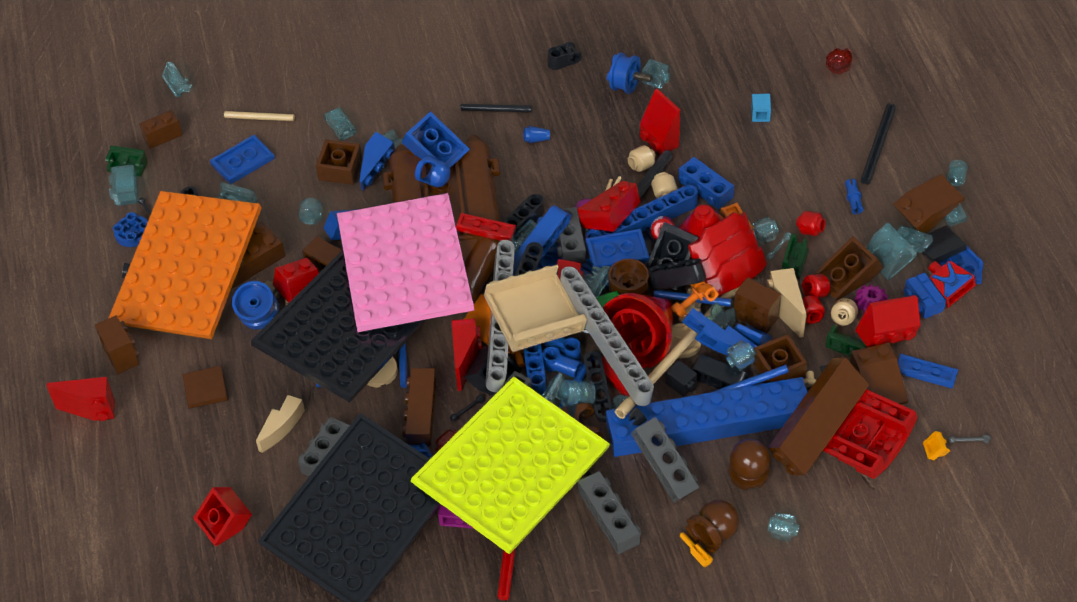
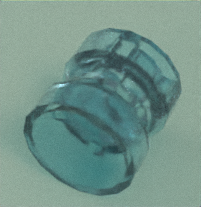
M954 160L950 163L947 180L952 185L960 186L965 182L968 169L967 164L961 160Z

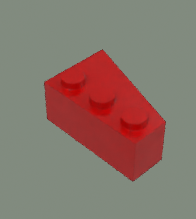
M627 181L619 182L579 207L577 211L581 227L614 232L640 203L637 184Z

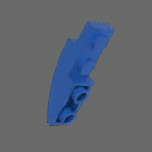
M694 308L690 310L682 323L698 333L695 340L712 350L735 358L752 359L753 348L757 347V345L729 325L724 330Z

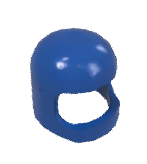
M426 156L419 161L415 169V179L433 187L444 186L451 174L448 164L432 156ZM427 162L432 163L429 174L421 179V171L424 164Z

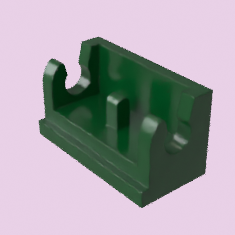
M113 145L110 146L105 159L106 162H109L107 165L108 172L139 177L142 176L148 163L144 150Z
M791 234L782 262V270L794 268L796 278L800 279L809 250L807 248L808 241L804 238L803 242L799 243L797 242V235Z
M834 324L827 334L825 347L851 357L852 351L867 348L863 341L838 332V325Z

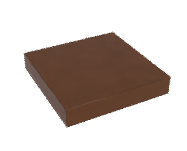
M221 366L182 374L189 409L228 400Z

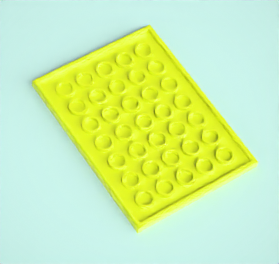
M513 376L411 478V482L510 554L609 448L610 443Z

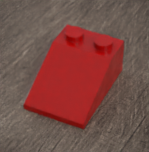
M656 89L640 122L639 134L643 141H646L655 152L661 155L665 150L672 151L679 147L680 109L660 90Z
M475 318L451 320L458 391H462L467 381L464 376L477 357L478 349H482L480 326H476Z
M107 377L47 383V389L56 409L93 421L114 419L115 398Z

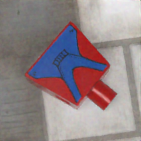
M935 261L928 268L932 273L930 280L946 300L945 305L947 308L951 307L976 286L975 277L952 261H948L943 266Z

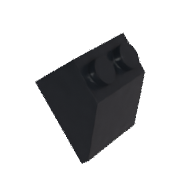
M487 346L480 350L464 378L477 390L493 396L496 392H491L486 387ZM509 356L507 358L505 382L514 371L520 373L522 370Z

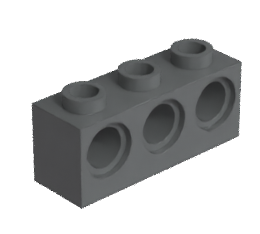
M577 207L564 208V211L571 214V220L555 241V243L559 244L557 246V255L562 260L577 263L585 262L586 250Z
M332 417L326 423H323L316 438L311 440L309 448L299 457L298 463L301 473L310 476L350 425Z

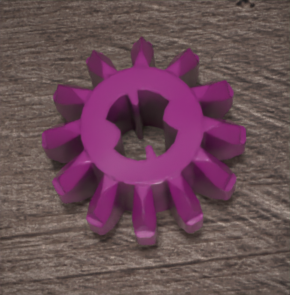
M871 283L869 287L863 285L861 289H858L855 297L858 311L863 310V314L870 303L888 300L885 289H880L879 285L874 287Z

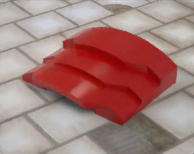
M732 212L721 221L705 228L701 238L688 245L692 259L702 260L706 274L704 282L713 286L718 292V296L740 287L747 277L753 279L767 265L762 247H758L746 212L739 215Z
M866 389L823 449V452L856 468L857 472L875 479L886 470L906 443L917 420L916 411Z

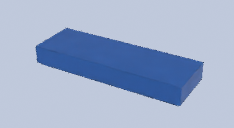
M904 354L899 355L897 362L901 375L953 389L958 369Z

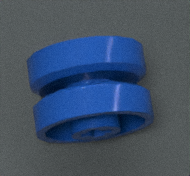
M249 281L242 284L232 297L234 312L248 328L254 330L263 329L279 313L280 305L278 300L265 283Z

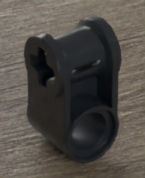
M566 42L565 44L551 47L548 50V67L552 70H559L578 63L582 55L575 49L573 42Z

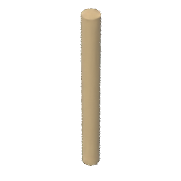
M224 112V118L276 121L295 120L294 114Z

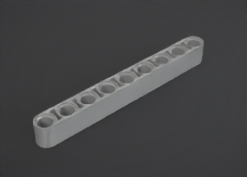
M502 240L497 245L493 281H500L513 276L515 247L509 240ZM491 311L486 387L491 392H498L504 386L506 379L508 342Z
M573 267L563 268L560 281L578 315H585L587 319L585 327L633 401L639 406L648 405L652 398L653 383L578 270Z

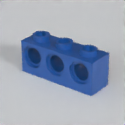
M691 158L679 168L678 181L684 186H695L698 190V196L718 210L734 197V185L697 158Z

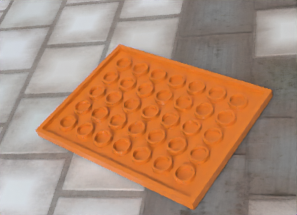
M160 191L109 318L117 315L119 321H124L125 325L129 327L212 339L261 212V205L258 203Z

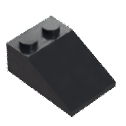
M664 222L647 263V269L655 265L692 259L688 245L699 239V237ZM685 285L671 288L675 290H683Z

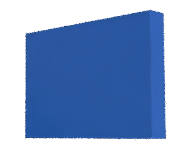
M252 135L211 159L210 164L231 185L275 159V156L255 135Z
M641 229L585 238L594 272L610 269L615 262L622 259H634L642 263L649 261L650 257Z

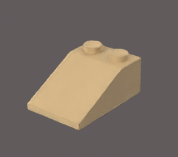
M794 268L771 271L770 279H767V287L781 294L779 317L799 338L804 337L806 311Z

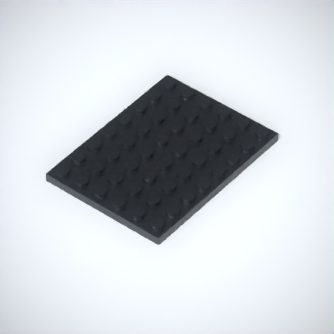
M342 250L251 340V345L350 403L427 319L358 332L344 251Z
M359 413L258 540L259 545L341 602H367L441 505L411 482V478L430 458Z

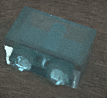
M134 165L111 167L112 175H109V183L112 186L109 189L110 199H114L116 206L138 203L137 175Z

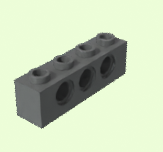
M654 417L631 432L632 437L673 503L678 502L699 488L696 476L688 470L686 460L676 451V445L671 438H668L661 421ZM652 438L658 439L659 446L652 443ZM662 456H668L670 463L664 462ZM678 473L681 476V481H677L673 474Z
M598 471L579 480L578 493L617 555L640 545L641 530L637 524H633L628 509L622 507L619 495L616 492L613 493L608 478L603 477L601 472Z

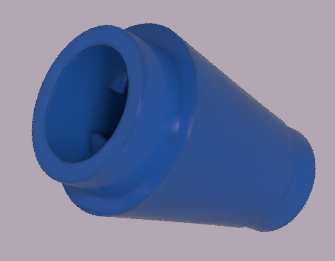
M533 126L524 127V142L535 143L550 140V130Z

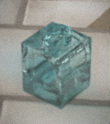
M649 59L642 70L643 74L652 75L651 82L644 80L642 83L659 89L665 83H668L670 79L669 65Z

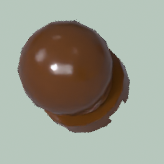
M754 439L741 440L734 445L730 453L728 471L731 482L738 488L744 490L757 486L761 488L769 478L770 454L767 447L761 441Z
M713 500L702 507L699 515H692L686 521L689 523L686 526V530L696 544L700 542L706 547L704 549L706 552L715 553L721 547L722 541L733 537L738 530L739 515L731 503L724 500Z

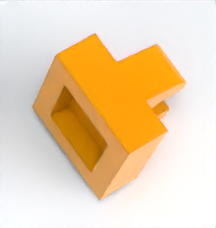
M934 431L923 441L927 457L930 460H936L938 457H943L950 452V449L946 448L945 444L947 441L943 438L941 432Z

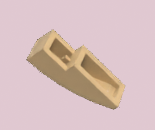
M287 395L280 411L271 410L256 439L259 452L263 453L273 447L293 429L305 411L302 399Z

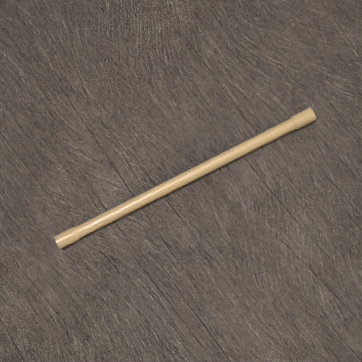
M738 288L723 294L720 298L732 299ZM712 305L704 316L712 321L725 306ZM690 329L648 375L653 385L695 340L698 333ZM631 396L626 398L615 410V414L621 419H624L635 407L636 403Z

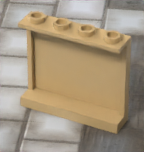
M558 265L546 266L540 270L528 271L522 275L510 276L507 279L492 281L486 285L484 297L512 352L584 331L587 319L584 314L578 315L557 276Z

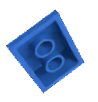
M431 111L412 127L402 140V143L420 159L432 156L445 162L450 168L470 150Z

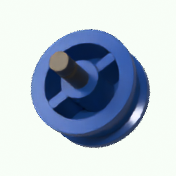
M620 52L617 55L614 54L612 58L611 69L607 73V81H609L611 90L617 91L621 89L625 93L631 94L635 90L638 80L651 82L652 75L640 73L641 61L638 56L628 57L625 53Z

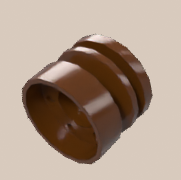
M622 259L610 267L608 273L609 293L618 291L619 295L634 293L649 296V273L647 267L642 262L634 259Z

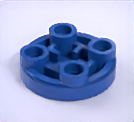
M134 212L128 213L126 217L119 220L113 226L116 241L125 247L138 246L148 220L143 216L136 215Z

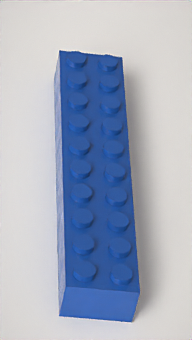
M799 377L653 402L646 406L635 405L624 419L619 418L615 414L616 409L606 410V426L613 455L617 457L642 452L631 435V432L639 427L633 425L635 420L629 421V415L635 408H638L646 417L647 421L644 423L654 417L661 421L668 438H671L676 446L780 429L803 400L807 390L803 378ZM652 438V443L659 446L658 439Z

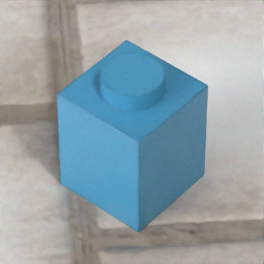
M752 94V122H770V94Z

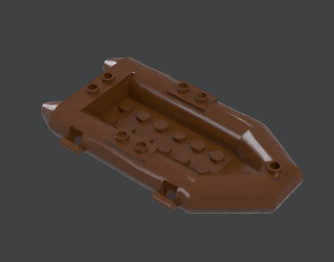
M471 135L464 142L470 150L450 168L451 174L448 182L442 187H433L415 179L416 166L422 159L415 156L404 144H400L389 158L390 172L383 173L384 189H392L393 203L448 193L455 226L461 213L500 221L494 176L501 174L499 160L497 158L491 159L488 145L477 135ZM429 163L424 164L421 171V179L429 174L432 166ZM457 231L474 304L494 272L495 254L500 241Z

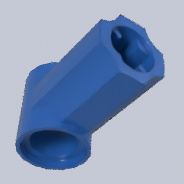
M562 337L544 343L546 347H556L563 355L581 360L580 341L576 338Z
M551 346L543 350V363L546 371H558L573 378L576 377L582 366L581 361L561 354L556 347Z

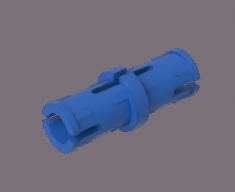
M850 179L845 181L848 193L847 200L850 202L852 213L857 214V208L858 214H860L864 210L861 203V192L858 191L856 180L851 179V185Z

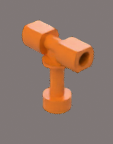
M704 281L690 284L693 293L681 304L676 302L671 306V309L681 319L687 314L685 310L697 299L702 301L704 297L710 302L714 301L719 295L715 288Z

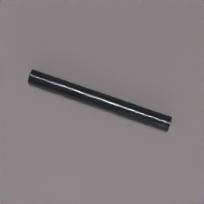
M461 104V111L531 113V105Z

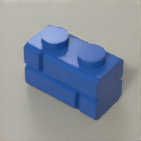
M926 273L906 280L903 290L905 297L917 296L919 313H921L923 318L926 319L933 316V314L936 315L943 312L946 300Z

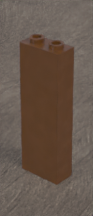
M846 357L832 358L768 446V449L773 453L772 456L781 462L786 472L792 476L806 475L869 386L867 381Z

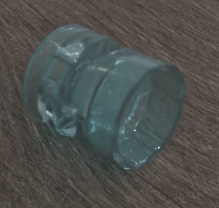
M563 380L559 392L561 404L563 406L580 403L593 405L595 400L594 383L592 381L577 382L576 380Z

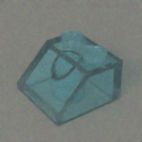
M886 223L873 235L867 247L883 265L884 268L880 273L887 280H890L917 256L913 247L889 223Z

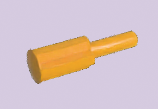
M684 532L680 533V538L691 548L690 553L703 567L709 566L713 558L699 543L695 545Z

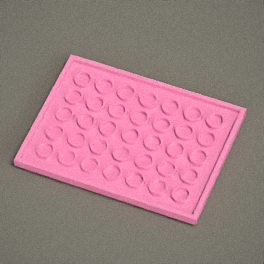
M448 193L337 213L358 332L474 310Z

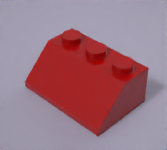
M913 295L870 303L855 329L865 345L872 347L913 339L920 327L917 296Z

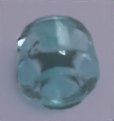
M306 198L301 201L298 212L301 222L307 225H315L321 221L323 205L319 200Z
M765 217L753 222L752 230L760 244H765L777 238L779 230L774 219L771 220V218Z
M740 340L727 349L729 356L726 359L732 368L736 366L739 370H742L755 361L754 356L757 354L748 341L745 343L743 340Z
M777 512L774 516L771 515L767 532H770L773 539L790 542L793 536L797 537L800 525L796 524L795 516Z

